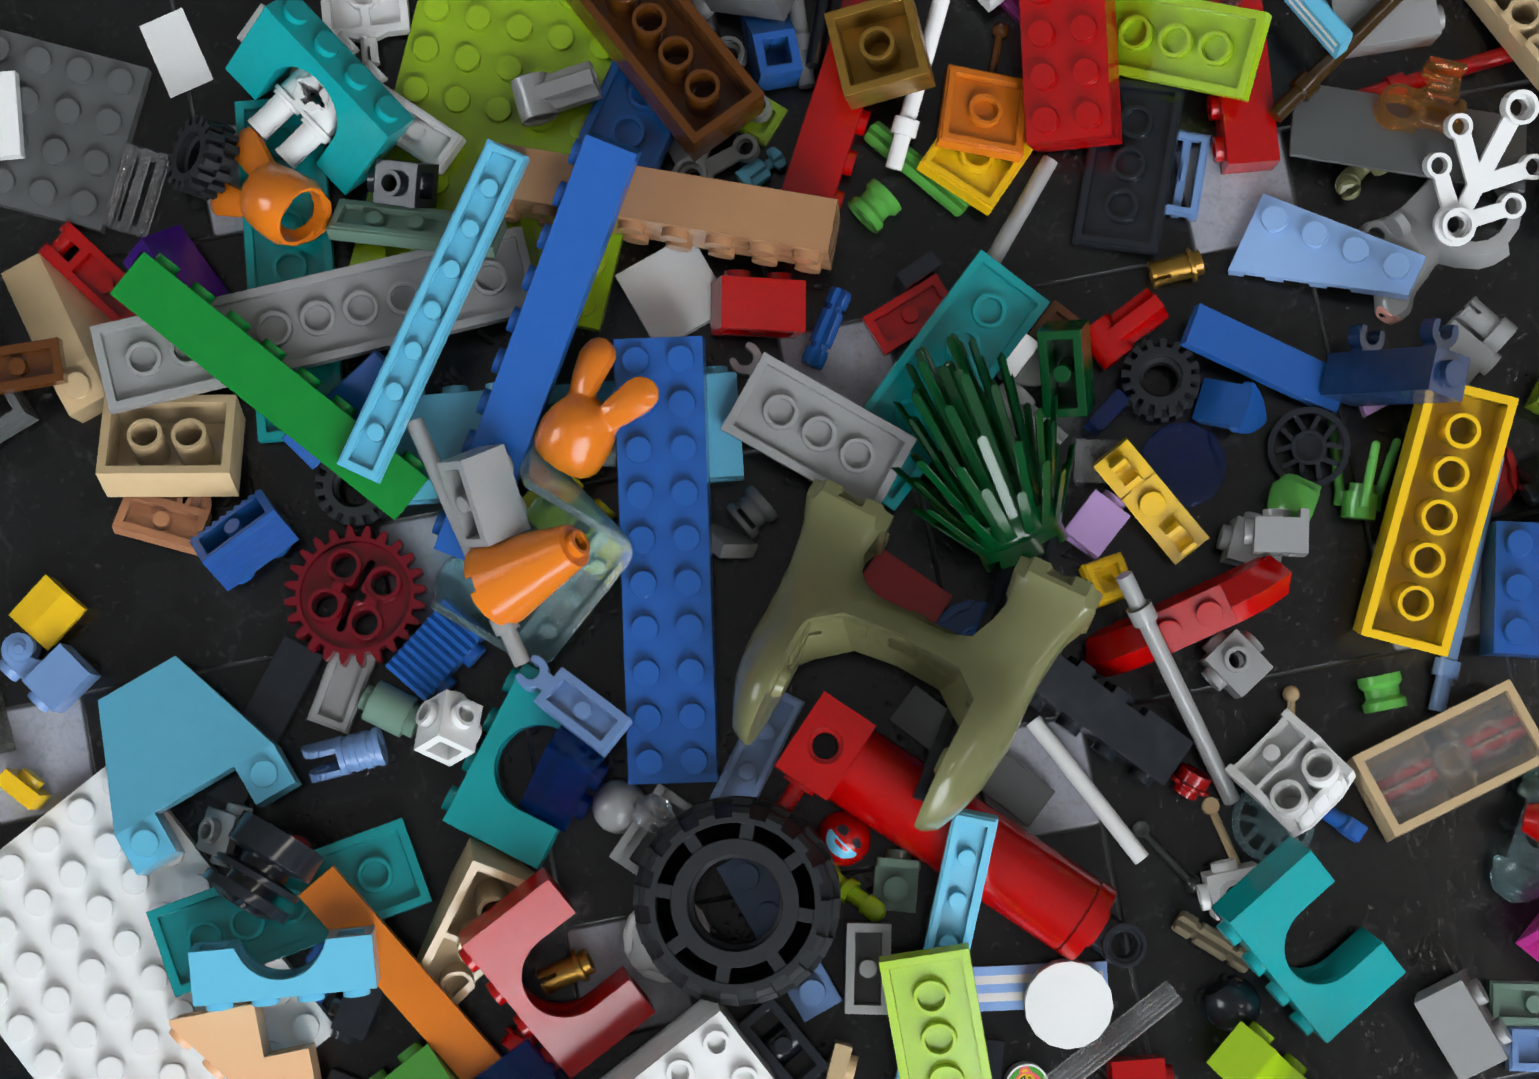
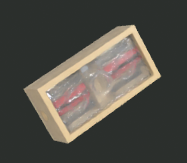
M1508 679L1351 757L1346 764L1354 770L1356 777L1353 782L1385 841L1389 842L1538 768L1539 729L1513 683Z

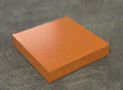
M948 64L944 73L936 147L1020 163L1024 153L1026 134L1023 79Z

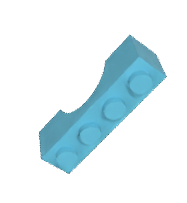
M375 925L330 929L321 952L309 963L294 969H274L259 963L248 953L240 939L194 943L188 952L193 1007L206 1006V1010L211 1012L228 1010L234 1007V1003L252 1001V1006L254 1007L272 1006L280 1002L279 998L296 996L299 1002H314L324 999L326 993L343 992V996L346 998L362 997L371 993L370 989L377 988L381 978Z

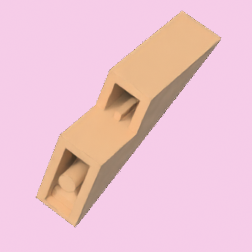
M252 1001L234 1003L233 1008L224 1011L211 1012L204 1009L179 1014L169 1020V1025L172 1028L169 1031L170 1036L183 1048L189 1050L193 1047L205 1058L202 1061L203 1066L218 1079H223L224 1077L227 1079H322L315 1042L271 1051L263 1007L252 1006Z

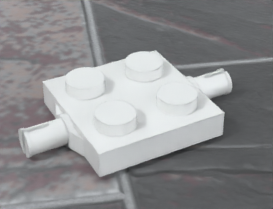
M321 0L323 22L336 36L342 31L351 41L360 43L363 64L370 60L371 55V62L376 67L380 65L377 41L390 36L408 35L411 32L409 0Z

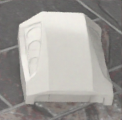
M1286 708L1281 713L1282 718L1236 764L1232 765L1230 763L1225 768V771L1236 784L1268 811L1287 830L1290 836L1295 838L1312 829L1344 797L1356 775L1354 770L1318 734Z

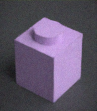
M1095 489L1065 526L1068 535L1066 540L1091 560H1096L1129 519L1130 515L1123 510L1126 506L1112 492L1105 490L1102 494Z

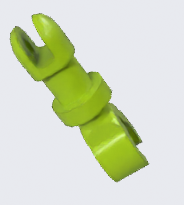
M835 865L839 876L841 902L844 904L850 902L859 909L858 912L872 922L881 921L886 915L884 903L874 895H869L860 888L861 883L854 877L846 878L841 874L840 868Z

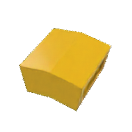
M45 574L11 611L9 616L46 650H51L89 608L71 594L59 581Z

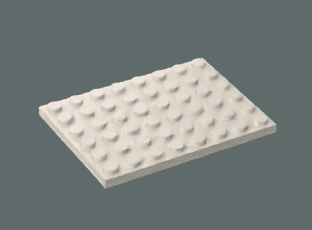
M106 766L0 849V1035L34 1079H218L203 1066L202 1061L205 1058L193 1047L189 1050L183 1048L169 1034V1031L172 1029L169 1025L170 1019L179 1014L204 1010L206 1006L193 1007L192 992L177 998L175 997L146 914L150 910L213 888L212 884L202 876L208 867L215 871L217 869L210 863V860L203 851L195 849L196 842L169 809L163 814L186 853L147 876L137 875L114 834ZM285 957L265 964V966L274 969H294ZM297 996L279 998L280 1002L278 1004L263 1007L271 1051L315 1042L317 1048L331 1037L332 1029L330 1027L334 1019L329 1015L322 1004L319 1005L317 1001L299 1002Z

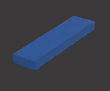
M1201 303L1193 307L1180 346L1310 407L1322 408L1332 414L1337 413L1340 402L1320 395L1326 368L1325 362Z

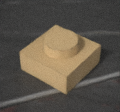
M834 1039L829 1058L830 1066L826 1069L824 1079L854 1078L858 1056L851 1055L852 1043Z

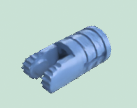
M378 727L371 728L368 731L363 730L356 734L351 733L344 737L338 736L306 744L301 747L303 757L306 760L336 754L337 761L322 764L310 770L309 775L312 783L349 775L354 771L359 772L366 768H375L378 765H388L385 739L381 729Z

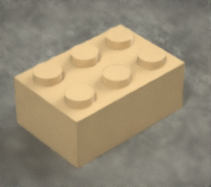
M104 395L95 474L107 497H239L246 419L237 395H193L113 415L109 412L106 396Z

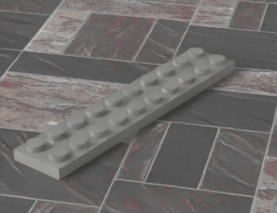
M522 226L506 229L496 257H485L450 334L509 321L514 307L522 308L528 292L522 290L521 287L526 272L531 265ZM415 250L218 296L211 305L223 315H226L231 309L249 323L252 327L247 334L261 344L267 338L283 350L287 355L282 362L293 371H297L301 366L307 369L370 354L375 349L383 351L391 348L435 252ZM138 316L89 327L108 409L112 415L227 388Z

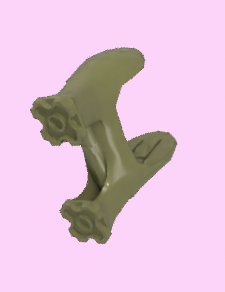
M814 479L807 492L801 534L791 562L766 612L749 639L736 673L733 696V730L742 743L749 746L759 736L772 716L799 665L815 659L856 651L895 665L938 689L959 726L950 746L943 749L935 765V777L914 824V827L920 831L939 830L964 810L983 789L1009 750L1039 684L1063 648L1080 634L1087 632L1103 594L1095 589L1093 583L1079 576L1071 578L1061 575L1053 569L1051 563L1041 558L1021 556L1013 570L1006 595L1008 599L1006 605L993 620L973 636L959 635L926 619V616L914 610L909 611L880 597L866 583L863 568L875 555L882 554L889 541L890 534L888 530L894 516L887 512L882 504L872 499L865 498L862 500L853 497L845 491L842 485L829 479L824 481Z

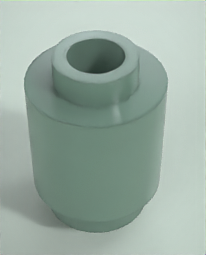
M380 680L376 687L370 684L366 687L358 703V708L363 710L362 720L399 738L402 734L412 738L418 728L416 714L422 704L418 703V697Z

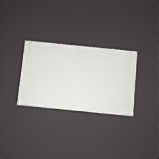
M183 8L139 26L170 98L214 80Z

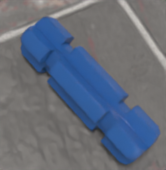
M834 286L829 289L825 299L826 308L822 307L809 338L811 345L806 346L802 356V363L807 367L815 370L823 369L828 357L826 351L831 349L843 320L842 312H846L851 300V293Z

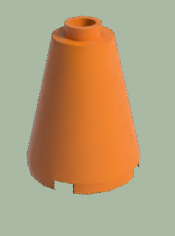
M565 524L520 533L489 547L470 548L465 556L463 571L465 580L470 577L472 578L476 590L470 593L473 602L484 616L498 625L521 622L587 564L590 543L587 536L573 525Z

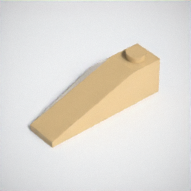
M37 253L2 272L1 275L31 341L54 337L62 340L68 383L54 385L53 387L68 415L84 423L103 412L105 395L89 327L111 322L112 320L40 253Z
M471 837L451 873L417 956L418 961L457 1005L475 988L474 983L484 974L480 969L473 973L460 957L458 951L462 947L458 932L535 874L533 870L520 860Z

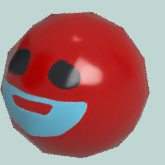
M836 811L822 819L817 827L816 833L822 838L833 858L834 864L837 866L855 864L863 859L869 851L871 842L869 827L846 811Z

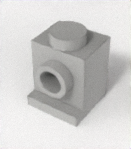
M1269 508L1263 509V516L1244 518L1243 544H1251V555L1305 557L1309 553L1310 509L1301 508L1297 512V517H1290V510Z

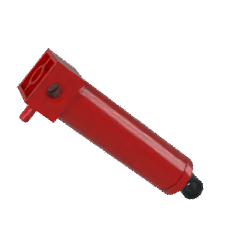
M824 691L774 766L785 774L783 778L790 782L777 801V804L793 811L804 793L811 797L816 794L825 801L830 800L939 873L950 821L939 830L920 831L914 827L923 802L914 799L913 795L925 762L875 730L877 725ZM827 734L835 740L836 751L831 758L821 759L814 754L812 743L817 735ZM975 796L965 807V809L998 815L999 818L981 902L1053 950L1056 949V952L1070 961L1075 960L1085 947H1091L1100 953L1107 962L1120 968L1133 967L1144 959L1147 952V940L1144 933L1137 926L1124 922L1112 914V910H1110L1117 895L1115 888L1103 880L1100 881V878ZM1120 932H1127L1131 936L1133 943L1131 951L1124 956H1116L1111 949L1113 937Z

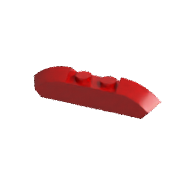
M1271 555L1257 557L1153 605L1158 614L1156 623L1170 652L1174 653L1272 606L1289 593L1292 571ZM1129 616L1096 631L1086 639L1085 662L1104 677L1121 674L1155 661L1140 629L1133 627Z

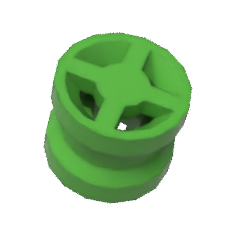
M873 178L866 184V191L862 195L853 196L847 202L850 210L862 224L876 234L883 228V221L888 216H896L902 209L892 193Z
M1401 671L1357 679L1358 688L1365 695L1366 701L1362 705L1364 714L1408 706L1406 696L1400 692Z

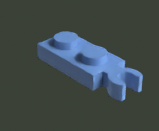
M533 655L530 660L536 668L540 669L539 675L534 679H527L518 673L515 677L520 686L528 692H540L534 700L536 706L605 758L632 725L631 718L565 668L561 667L555 676H552L545 660L537 655Z

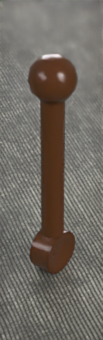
M997 22L992 28L995 39L988 72H997L1003 38L1009 33V27L1004 22Z

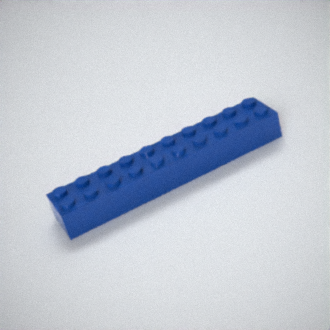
M703 336L613 339V345L616 349V359L614 362L615 392L628 380L641 376L653 380L659 389V400L655 406L633 422L620 427L616 433L626 715L633 722L627 730L628 785L718 782L720 777L706 341Z

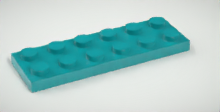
M979 250L862 408L916 438L893 401L901 402L909 416L918 417L940 451L941 449L912 401V390L915 385L906 370V364L914 366L935 405L932 395L918 369L916 351L920 347L925 346L938 372L939 367L944 365L946 361L951 360L954 362L946 343L947 337L954 333L959 341L963 342L984 392L968 344L971 337L976 340L980 354L985 358L991 379H993L1000 370L997 361L1000 352H1003L1007 360L1050 301L983 250ZM917 439L901 469L910 477L920 478L923 472L911 459L910 454L918 453L928 466L932 460ZM897 474L882 503L892 511H895L912 489V486Z
M402 818L314 850L325 859L310 884L334 864L382 920L432 902ZM289 878L285 886L299 898V902L297 905H294L279 896L275 900L273 905L290 915L285 925L277 921L261 919L251 915L221 897L214 887L146 912L175 997L177 998L192 992L188 952L194 943L240 939L248 953L263 965L324 943L329 930L298 896L310 884Z

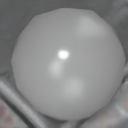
M624 778L612 779L602 784L596 790L591 809L595 821L603 830L613 834H625L646 803L644 792L636 784L628 785V780Z

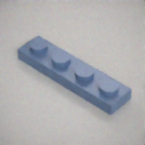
M732 858L718 866L717 870L755 937L759 938L770 929L776 920L779 910L777 885L769 872L758 863L744 858ZM823 961L801 984L787 992L804 1023L844 999Z

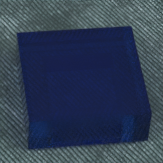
M1117 389L1086 422L1084 427L1094 436L1096 434L1099 435L1129 403V398L1121 390Z

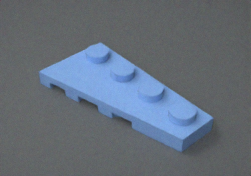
M1263 193L1228 268V275L1265 277V280L1283 282L1286 280L1307 283L1311 287L1327 289V286L1350 289L1354 293L1408 300L1424 266L1426 256Z

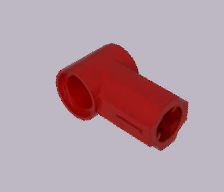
M1146 288L1111 315L1107 313L1090 325L1092 356L1104 371L1135 348L1133 345L1150 334L1170 317L1157 295Z

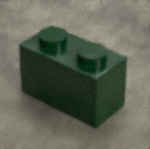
M1089 319L1046 321L1037 331L1044 418H1051V399L1058 395L1057 417L1088 416L1096 404Z

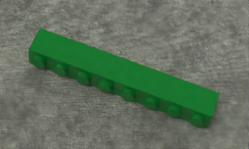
M143 252L109 294L393 520H396L429 480V478L422 474L425 470L423 462L408 450L402 456L395 452L380 484L337 465L356 423V420L352 417L358 410L338 394L332 400L328 399L317 390L322 384L318 378L302 366L297 372L293 371L282 362L287 355L283 350L267 338L261 344L247 334L252 327L249 323L231 309L226 315H223L211 305L216 297L196 281L188 287L178 279L176 275L181 269L160 252L154 259Z

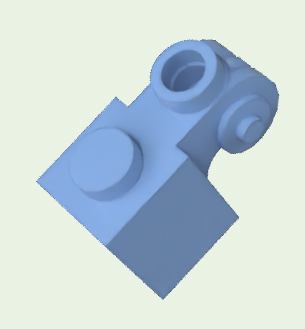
M17 632L10 634L2 643L0 670L14 682L21 678L22 682L31 690L27 694L28 698L45 713L49 710L65 713L101 677L71 645L59 643L41 660L39 658L42 655L43 648L34 638L25 633Z

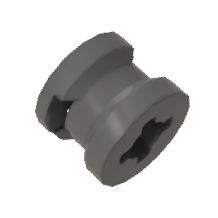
M751 484L744 489L743 496L738 501H730L724 506L728 514L751 539H754L759 534V528L765 522H773L778 518V514ZM740 509V511L744 514V516H745L753 525L749 526V525L746 523V521L739 515V513L737 512V510Z

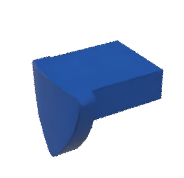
M1204 378L1192 419L1200 424L1230 429L1231 432L1249 434L1260 429L1266 423L1267 414L1264 399L1255 383L1245 381L1243 384Z

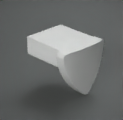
M1026 333L1006 360L1010 376L1013 373L1015 382L1022 387H1041L1038 342ZM999 370L997 377L998 379L1002 380L1001 372Z

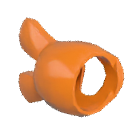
M250 126L242 129L237 134L239 142L235 145L240 148V153L234 158L249 176L243 183L242 188L232 183L224 182L226 188L222 194L217 192V198L210 199L212 212L217 216L244 217L261 235L278 245L297 246L315 240L325 232L331 219L332 208L330 200L315 180L299 171L276 163L262 136ZM309 191L314 203L312 217L305 225L295 230L285 228L281 224V219L293 199L301 193Z
M600 337L591 339L580 350L568 393L546 412L534 432L533 443L540 456L555 469L568 476L580 479L589 478L598 473L611 452L619 428L649 412L659 400L657 384L653 380L642 376L628 380L604 403L597 398L596 395L616 359L614 345L607 339Z

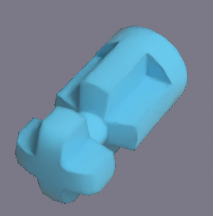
M771 147L766 150L768 159L763 162L757 158L754 162L748 163L736 171L735 176L739 183L761 186L772 178L770 173L772 168L775 167L781 172L787 167L785 157L776 147Z

